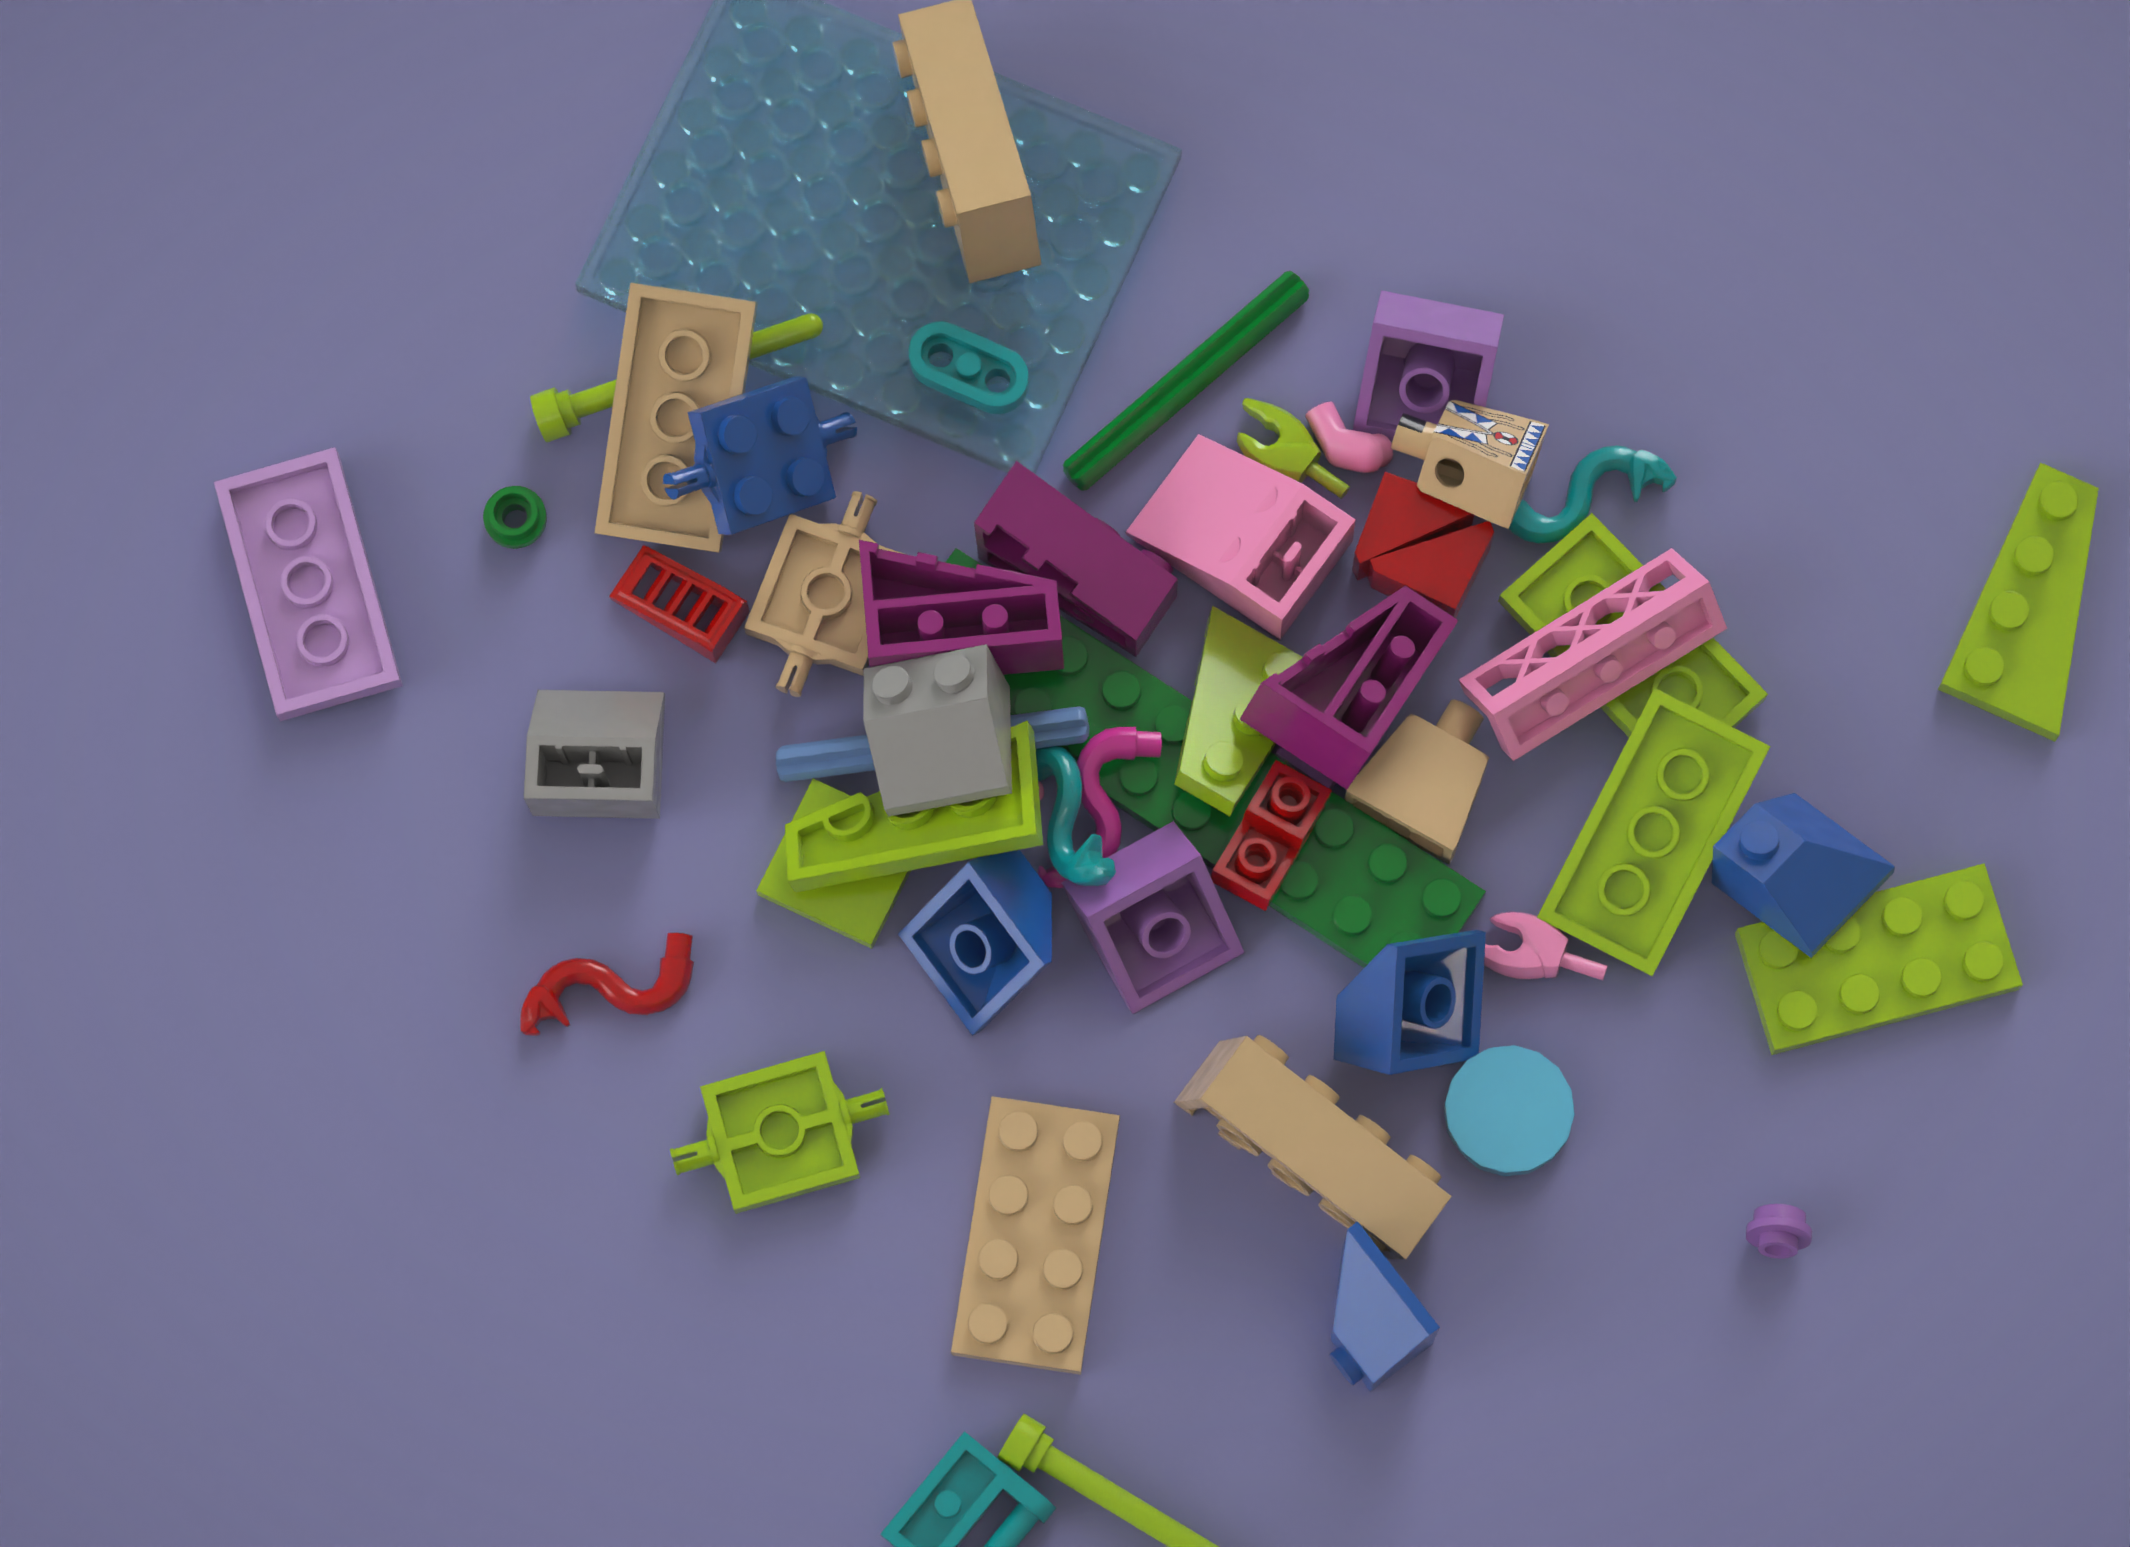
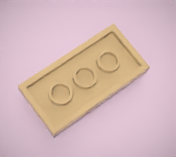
M630 283L595 534L717 553L722 551L724 534H718L711 503L702 490H697L673 500L664 489L673 485L663 484V476L666 473H672L695 464V439L688 412L745 393L758 302Z
M991 1096L951 1348L953 1356L1081 1375L1120 1115Z

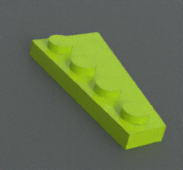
M1028 720L1011 727L1012 793L888 817L884 810L880 791L867 797L859 792L785 824L788 883L795 892H801L1043 845L1035 734Z

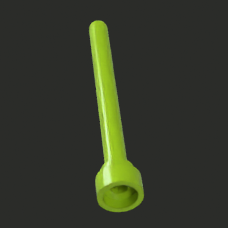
M808 313L753 332L749 360L816 338L823 330L822 319L816 314ZM616 379L572 394L569 389L558 392L553 387L530 395L533 413L544 440L548 443L571 435V428L581 425L580 418L613 407Z
M1023 1413L997 1457L1000 1461L1018 1472L1024 1467L1035 1473L1037 1468L1168 1547H1219L1052 1446L1054 1439L1044 1433L1046 1426Z

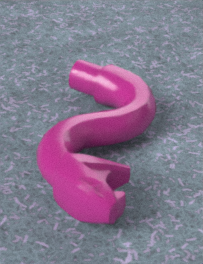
M1136 727L1105 729L1093 736L1079 755L1076 763L1080 770L1082 781L1081 802L1096 824V834L1102 837L1103 858H1107L1118 851L1121 843L1122 824L1118 810L1100 785L1099 772L1103 764L1114 759L1134 760L1135 756L1159 758L1162 746L1161 732L1136 731ZM1039 866L1037 869V874L1047 887L1064 888L1061 882L1067 879L1062 877L1054 866L1047 870L1043 866Z

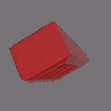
M646 545L642 546L609 595L612 601L714 663L718 661L750 613L745 599ZM651 566L659 571L660 574L644 598L641 599L632 593ZM672 579L680 585L662 610L654 605ZM692 591L700 597L685 620L682 621L675 617V615ZM713 604L720 609L705 632L697 629L696 626L709 606Z

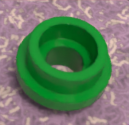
M509 486L494 493L487 501L483 512V521L486 531L493 541L506 548L519 549L531 545L542 535L547 523V513L541 498L534 491L522 486ZM515 510L525 512L527 519L522 526L511 528L505 525V518L510 512Z

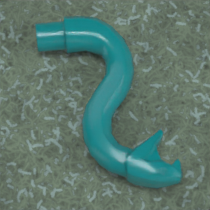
M1617 445L1602 447L1590 452L1575 467L1570 477L1565 507L1558 515L1549 518L1536 513L1525 500H1521L1509 530L1524 541L1538 544L1551 543L1563 539L1588 516L1595 482L1605 472L1618 470L1628 474L1634 502H1638L1641 490L1652 483L1662 485V492L1664 493L1675 485L1677 477L1665 460L1648 451H1635L1628 447Z
M1061 746L1036 749L1038 781H1043L1053 775L1057 783V795L1047 829L1048 854L1054 868L1062 877L1078 885H1106L1114 877L1116 870L1113 859L1103 858L1102 837L1097 834H1091L1076 853L1073 849L1072 831L1082 798L1081 774L1076 760L1068 750Z

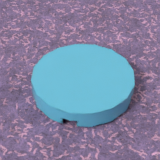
M1515 1045L1488 1048L1468 1059L1452 1078L1444 1104L1446 1130L1459 1152L1467 1157L1466 1160L1479 1170L1500 1176L1529 1174L1551 1161L1567 1142L1575 1115L1572 1090L1559 1067L1541 1053Z

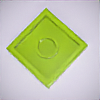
M813 778L792 821L848 798L850 795ZM784 834L756 892L758 896L873 949L912 870L795 892L788 883L786 838Z

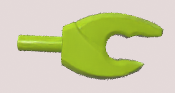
M1244 398L1242 402L1243 409L1250 416L1259 420L1265 429L1275 432L1279 437L1277 442L1268 446L1260 444L1256 439L1245 433L1238 432L1236 442L1244 456L1300 483L1309 476L1340 499L1347 494L1350 486L1318 464L1321 451L1300 420L1283 408L1252 398Z

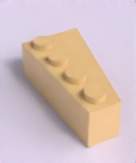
M953 0L898 14L903 39L892 42L898 71L901 78L912 76L915 89L906 91L911 115L916 128L926 126L929 139L921 141L930 178L940 176L943 189L936 191V197L945 228L954 226L969 284L1042 265L1031 193L972 0Z
M1257 1035L1254 1040L1248 1036L1219 1041L1173 1103L1191 1116L1194 1115L1198 1108L1205 1109L1220 1120L1217 1124L1220 1130L1218 1135L1238 1150L1242 1148L1255 1156H1259L1263 1151L1272 1158L1267 1166L1274 1176L1306 1196H1310L1313 1190L1323 1197L1318 1204L1320 1209L1347 1229L1358 1221L1387 1258L1407 1259L1452 1197L1437 1185L1442 1178L1441 1175L1429 1164L1410 1154L1406 1160L1386 1145L1391 1139L1390 1135L1369 1118L1359 1115L1354 1120L1338 1108L1335 1104L1340 1097L1327 1084L1312 1075H1308L1303 1080L1287 1068L1284 1064L1289 1059L1288 1055L1267 1038Z

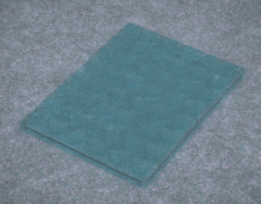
M714 0L575 282L577 292L623 312L627 310L630 283L756 301L758 305L754 332L808 313L816 314L823 321V330L819 336L749 360V365L783 379L807 377L809 389L818 394L1006 473L1018 461L1035 474L1182 158V149L994 72L1032 197L1042 265L969 284L954 226L945 228L936 197V191L943 189L940 176L930 178L921 145L922 140L929 139L926 126L916 128L911 115L906 91L915 89L912 76L901 78L898 71L892 42L902 40V34L821 0ZM943 321L955 324L1015 351L1023 358L1028 368L1029 391L1025 400L1018 408L1009 413L990 414L922 384L914 376L910 367L908 350L913 335L926 324ZM940 351L934 353L929 361L936 367H945L950 364L953 358L949 353ZM997 376L991 378L986 386L992 392H1002L1008 388L1010 383L1004 377Z

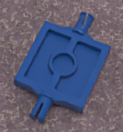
M791 377L690 411L688 416L695 439V464L672 473L664 474L663 484L673 485L664 489L673 500L701 489L711 503L718 534L733 535L836 498L827 462L826 447L827 445L856 437L857 427H845L856 423V421L849 412H844L839 416L820 422L815 414L807 377Z

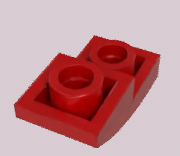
M1275 760L1246 808L1241 824L1213 868L1210 876L1213 883L1266 911L1331 796L1332 790Z

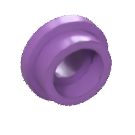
M1767 1204L1754 1210L1753 1220L1746 1226V1240L1753 1246L1758 1247V1251L1762 1255L1770 1258L1784 1259L1795 1256L1798 1250L1804 1249L1811 1244L1812 1229L1806 1224V1213L1803 1210L1786 1204Z

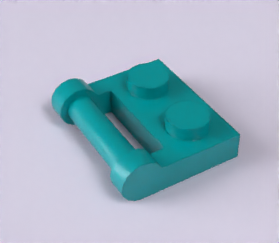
M964 1431L880 1535L893 1547H958L1004 1491L1018 1504L983 1547H1017L1038 1520L1044 1524L1057 1508Z

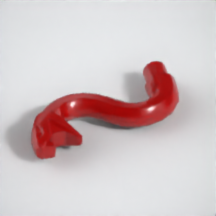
M667 933L665 957L660 958L659 977L653 987L646 990L631 988L607 965L593 959L573 958L557 963L550 967L542 975L537 985L528 992L521 1009V1032L529 1036H538L540 1031L536 1027L541 1021L547 1019H556L565 1027H569L570 1022L559 997L566 987L575 983L592 986L614 1007L629 1014L649 1015L666 1010L676 1004L689 987L694 962L690 960L693 936L684 933Z

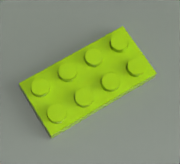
M1591 513L1499 596L1498 602L1532 635L1643 565ZM1659 582L1651 587L1649 592L1664 591L1666 588ZM1624 612L1609 613L1599 619L1596 625L1610 624L1622 617ZM1711 638L1600 708L1630 737L1654 688L1735 728L1766 700L1768 693L1714 638ZM1571 645L1556 646L1547 653L1551 657H1557L1567 651Z
M1654 688L1537 918L1653 976L1713 860V846L1729 829L1771 746Z
M1985 863L1875 892L1812 958L1764 922L1737 928L1735 932L1771 1055L2014 992L2023 986Z

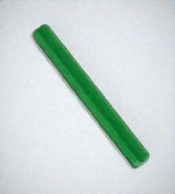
M1292 271L1284 272L1066 459L1063 464V471L1069 481L1081 491L1088 490L1302 306L1309 298V289L1304 281Z

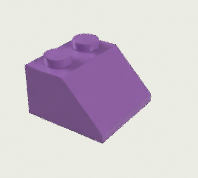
M1381 290L1372 325L1353 430L1371 434H1383L1390 441H1393L1403 413L1438 424L1448 402L1451 400H1459L1486 407L1504 314Z
M1174 821L1107 857L1113 859L1116 873L1106 885L1082 886L1069 880L1061 882L1085 934L1132 1014L1245 953L1200 853Z

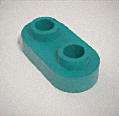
M943 321L924 325L913 335L910 341L908 351L911 370L922 384L990 414H1005L1015 410L1023 403L1028 394L1029 373L1027 365L1018 353L955 324ZM943 351L949 353L953 359L945 367H936L929 361L931 356L936 352ZM1000 376L1007 379L1010 384L1002 392H992L987 388V382L993 377Z

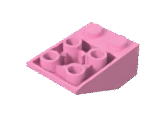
M1198 434L1127 529L1126 535L1147 550L1163 558L1172 567L1281 640L1353 542L1356 519L1304 484Z

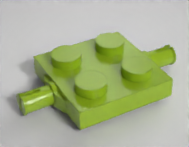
M822 1051L700 1086L708 1115L707 1139L679 1148H671L670 1153L677 1176L684 1172L714 1164L726 1181L735 1214L861 1178L852 1149L854 1130L852 1124L886 1114L890 1115L883 1088L845 1100L844 1094L833 1081L826 1053Z

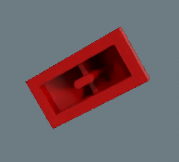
M1384 472L1354 552L1352 571L1357 581L1367 577L1370 559L1470 527L1473 524L1474 514L1420 491L1417 483Z
M1486 521L1370 559L1367 578L1371 588L1386 596H1390L1403 586H1407L1456 618L1490 551L1494 535L1492 524L1490 521Z

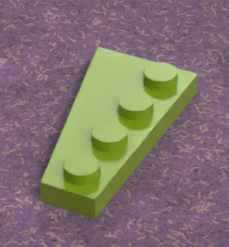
M2040 462L1938 687V690L2054 742L2060 734L2099 491L2098 487Z

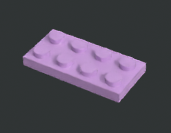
M330 448L215 481L216 493L278 719L280 721L288 720L403 686L342 463L336 448Z

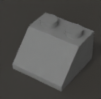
M987 644L864 668L863 722L884 810L888 817L1012 793L1010 686Z

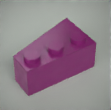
M1018 461L1013 464L974 522L978 559L994 568L1056 580L1059 609L1135 657H1137L1177 597L1178 578L1172 575L1174 570L1168 562L1151 551L1145 549L1139 551L1120 537L1118 532L1107 523L1087 513Z
M859 540L870 667L987 644L1003 675L1064 669L1056 580L977 564L975 569L938 561V556L918 552L917 556L882 550L879 549L877 543Z
M1403 586L1350 622L1344 631L1323 645L1319 643L1307 651L1301 660L1279 675L1275 673L1261 682L1241 715L1240 720L1347 790L1459 620L1407 586Z

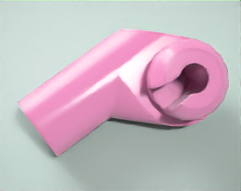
M1332 401L1322 403L1306 413L1305 417L1327 461L1332 466L1360 473H1373L1378 471L1379 468L1387 466L1392 460V443L1388 437L1379 433L1371 434L1346 429Z

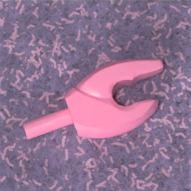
M1513 911L1495 914L1490 918L1491 923L1495 926L1519 935L1523 942L1514 951H1506L1499 945L1485 944L1484 966L1494 972L1515 979H1539L1543 977L1546 979L1556 978L1560 967L1602 981L1604 980L1608 968L1607 965L1566 952L1569 939L1558 928L1537 918L1536 915Z

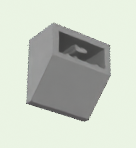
M537 690L527 733L524 800L532 816L660 819L665 693Z

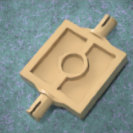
M852 492V497L841 524H818L789 514L745 624L746 635L777 645L789 655L780 679L775 686L776 689L785 694L789 690L791 696L801 697V692L812 664H831L864 676V668H867L869 665L859 540L876 543L864 532L874 506L877 504V500L866 494L863 501L862 492ZM879 545V549L901 553Z

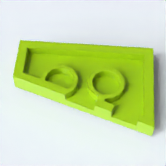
M1212 606L1207 619L1204 634L1205 640L1194 683L1195 690L1186 723L1174 785L1230 816L1276 745L1275 742L1241 721L1240 717L1261 682L1275 673L1279 675L1301 660L1302 656Z

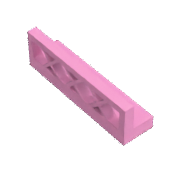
M1671 548L1459 679L1464 694L1488 717L1501 749L1515 761L1727 629L1710 582ZM1672 574L1680 580L1664 591L1649 592L1651 587ZM1624 612L1622 617L1610 624L1596 625L1599 619L1609 613ZM1571 645L1567 651L1557 657L1542 658L1544 653L1556 646ZM1517 678L1515 683L1494 696L1486 690L1502 679Z

